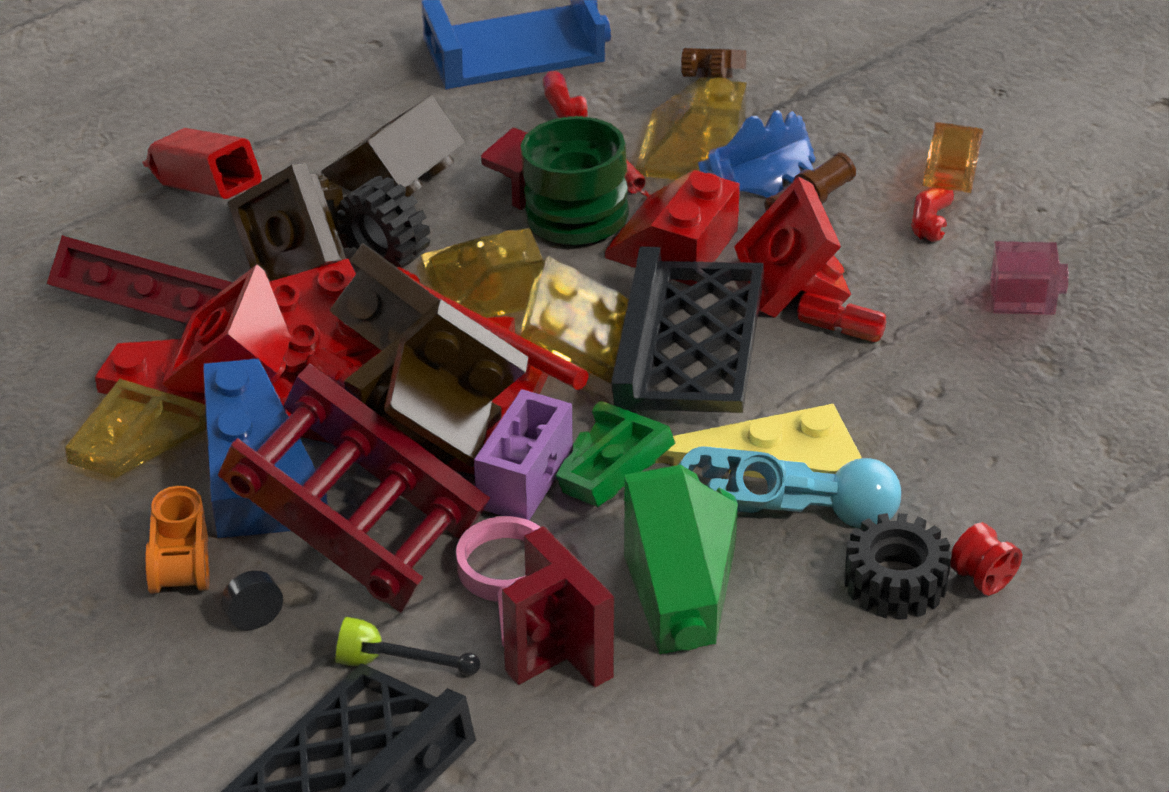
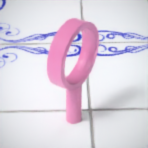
M511 516L493 517L476 523L464 532L456 548L457 572L464 587L480 598L498 602L503 647L502 589L512 585L519 578L497 580L485 577L474 571L468 564L467 559L475 548L485 542L500 538H513L524 541V535L540 528L539 525L532 521Z

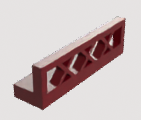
M62 235L46 284L57 289L187 325L192 313L233 282Z

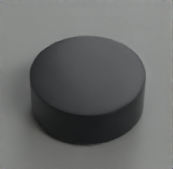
M254 570L242 573L229 582L223 591L221 605L235 627L242 630H255L266 626L277 617L282 609L284 599L282 591L271 575L263 571Z

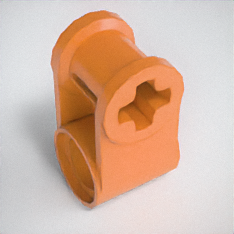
M177 485L168 487L160 491L153 498L151 504L149 542L146 544L145 559L146 579L150 594L159 593L161 587L196 585L199 591H207L209 589V540L202 498L195 489L188 486Z

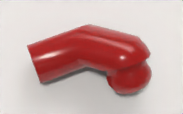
M557 71L547 73L543 78V89L557 117H588L586 98L583 96L570 98L564 76Z
M937 184L920 192L915 197L911 229L920 240L927 238L931 242H937L945 234V232L940 230L942 227L947 226V222L943 216L937 215V212L951 205L954 200L953 190L947 184Z

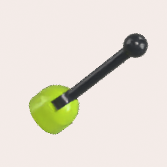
M351 617L344 618L336 647V663L349 666H359L361 663L368 665L379 654L458 668V671L464 676L475 675L481 665L478 656L470 652L464 653L461 656H454L383 642L379 631L373 624Z

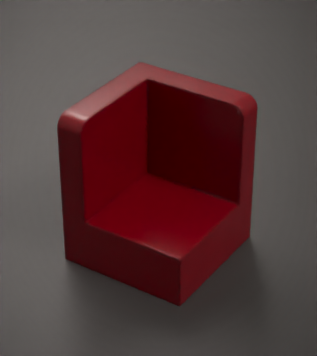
M513 127L481 154V164L511 178L512 206L523 210L526 205L524 196L526 184L522 172L520 145L527 132Z

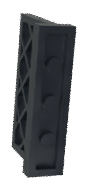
M640 247L611 382L614 406L638 415L640 410L743 413L764 281V263L662 261L660 247ZM694 280L696 284L681 292L671 284V281ZM730 281H750V284L734 293L723 286ZM709 293L720 300L705 309L695 303L696 300ZM680 309L691 316L677 325L672 324L666 319V317ZM732 310L743 317L728 327L718 320V318ZM704 326L714 333V335L700 343H697L688 336ZM674 343L685 350L670 360L659 353V351ZM727 344L737 351L736 354L722 362L711 354ZM697 361L708 368V370L692 379L681 371ZM667 378H670L678 385V387L669 392L650 391L651 387ZM722 379L733 388V393H709L705 388Z
M361 663L221 792H316L342 786L344 787L338 792H424L476 741L467 698L465 695L449 688L436 697ZM365 688L381 694L383 700L349 706V702ZM417 711L421 712L410 724L394 727L393 716ZM381 718L385 720V729L357 735L351 734V724ZM342 726L343 737L309 744V739L319 730ZM384 748L369 763L354 765V753ZM344 756L345 767L311 774L310 762ZM301 764V776L268 782V777L278 768Z

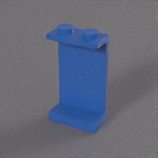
M421 0L423 38L445 89L604 62L605 43L611 41L609 20L606 15H600L597 0H570L569 6L458 25H451L441 0Z

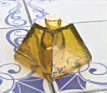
M698 78L654 109L650 116L637 161V171L642 176L677 180L693 170L700 171L698 162L709 159L708 154L710 150L728 145L744 123L747 83L731 81L726 78Z
M530 228L516 231L509 230L499 234L483 236L421 255V264L432 290L486 318L544 307L543 258Z

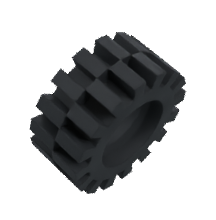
M378 176L369 180L340 201L338 207L341 210L337 212V219L344 222L339 228L341 234H348L350 238L346 241L349 249L355 247L358 250L361 244L364 243L395 267L404 268L427 251L426 248L430 246L431 240L426 237L430 234V228L421 222L426 219L424 211H417L414 205L418 201L413 195L409 198L405 196L406 188L403 185L399 184L394 187L393 179L387 177L383 180L382 176Z
M888 513L879 514L877 524L868 518L861 522V530L855 527L850 533V541H847L844 584L845 587L849 586L848 595L853 601L860 598V607L868 612L875 605L878 607L877 616L887 618L889 610L897 611V620L907 619L908 610H913L916 617H920L926 614L927 605L934 610L940 605V598L945 597L951 562L950 543L947 537L941 539V530L934 525L926 530L927 520L917 516L913 524L907 522L908 514L898 513L897 521H890ZM900 561L910 564L915 568L899 571L888 569L880 565V563Z

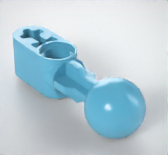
M702 446L690 450L678 464L691 471L696 466L701 467L703 477L711 479L706 486L715 491L720 487L734 495L738 503V512L754 513L763 509L802 512L809 505L828 506L833 508L836 515L844 523L861 529V522L868 518L877 524L879 514L888 513L891 520L900 506L902 496L901 485L894 471L885 463L871 458L852 460L843 465L836 474L812 472L806 463L778 460L773 455L764 452ZM728 469L731 470L727 479H720ZM756 471L763 475L768 484L767 494L757 495L750 492L743 481L744 472Z

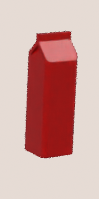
M182 128L153 142L148 148L147 160L142 162L143 166L148 167L157 180L166 187L222 199H229L259 184L262 180L261 171L250 141L247 138L191 128Z

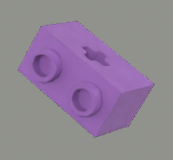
M521 389L474 459L475 487L490 497L484 508L485 511L501 516L531 519L555 481L556 474L563 461L573 452L571 403Z

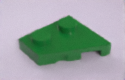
M599 401L592 410L596 421L590 433L589 431L579 433L573 443V452L565 458L556 474L562 492L593 506H601L604 502L612 499L624 487L625 474L642 472L644 469L651 467L657 458L676 444L668 425Z

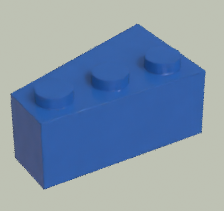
M259 359L203 364L211 502L217 537L226 538L291 531L251 500L237 495L229 487L228 483L218 476L228 450L237 438L254 451H257L289 417ZM300 439L274 465L301 486L316 471ZM327 493L321 498V501L328 505Z

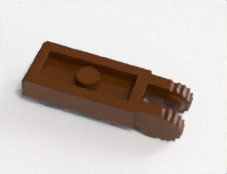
M684 48L681 56V73L683 77H696L697 75V77L733 78V69H746V50Z

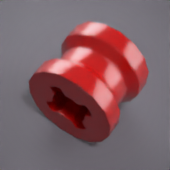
M981 522L968 528L959 537L951 551L950 568L961 576H971L975 588L983 594L990 596L1001 591L1013 579L1021 565L1023 554L1021 549L1013 543L999 541L996 530L988 524Z

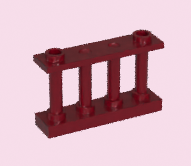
M309 363L296 377L283 406L284 409L291 413L287 420L257 451H254L237 438L231 444L218 476L227 482L237 495L251 500L364 585L374 598L388 603L398 612L402 613L424 578L412 568L445 530L460 539L465 531L475 525L490 497ZM308 429H312L334 445L336 449L301 486L274 465ZM356 462L382 482L355 513L346 520L322 502L321 498ZM402 496L425 513L427 517L393 555L366 534L398 497Z

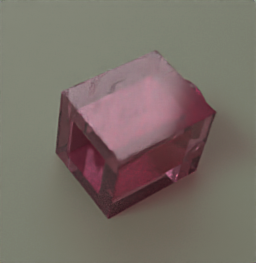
M995 241L990 274L993 313L1055 315L1058 294H1067L1069 280L1068 264L1059 263L1057 242Z

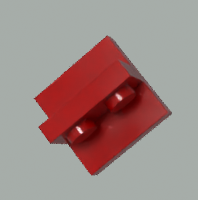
M798 176L734 246L740 263H764V281L759 310L775 318L801 290L840 300L842 304L852 295L842 275L844 268L834 257V254L841 248V244L813 184Z

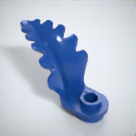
M774 111L765 127L758 116L748 117L728 145L710 150L708 154L709 159L698 162L701 172L711 173L720 178L740 183V192H750L768 198L784 189L782 179L792 183L794 177L800 173L799 169L802 171L805 169L813 170L811 163H815L816 158L813 154L814 149L810 143L803 118L800 115L796 116L791 111L786 116L785 121H783L781 112Z

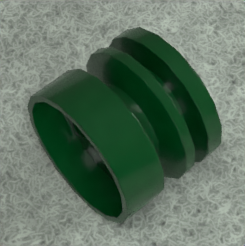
M572 116L556 118L539 124L525 135L520 145L522 172L526 184L524 188L525 211L528 227L534 233L554 243L577 245L593 243L610 237L625 225L629 216L628 187L625 180L627 172L626 143L623 133L613 124L597 118Z

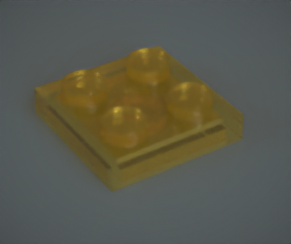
M547 256L537 269L520 336L611 384L629 299L621 293L584 276L573 267L566 266Z

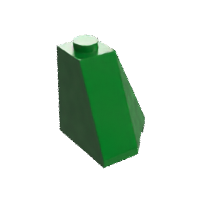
M682 465L624 475V557L659 655L681 650H693L698 647L716 644L736 546L738 503L735 496L720 487L716 491L699 481L696 473Z

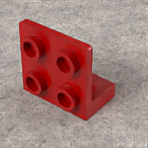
M348 258L269 282L291 336L283 358L288 372L293 373L305 369L308 366L306 364L308 356L313 355L317 348H325L343 357L376 347L329 311L356 275Z

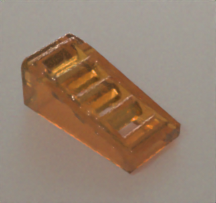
M941 122L935 123L922 186L972 193L984 129Z

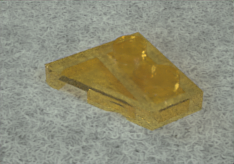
M119 379L65 446L67 463L117 478L206 430V405Z

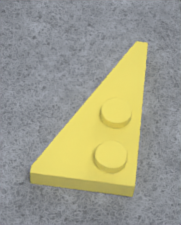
M834 404L675 435L673 437L676 444L657 458L656 463L676 466L690 450L707 446L764 452L773 455L778 460L806 463L812 472L836 474L846 463L862 457ZM745 471L743 476L764 478L763 475L756 471Z

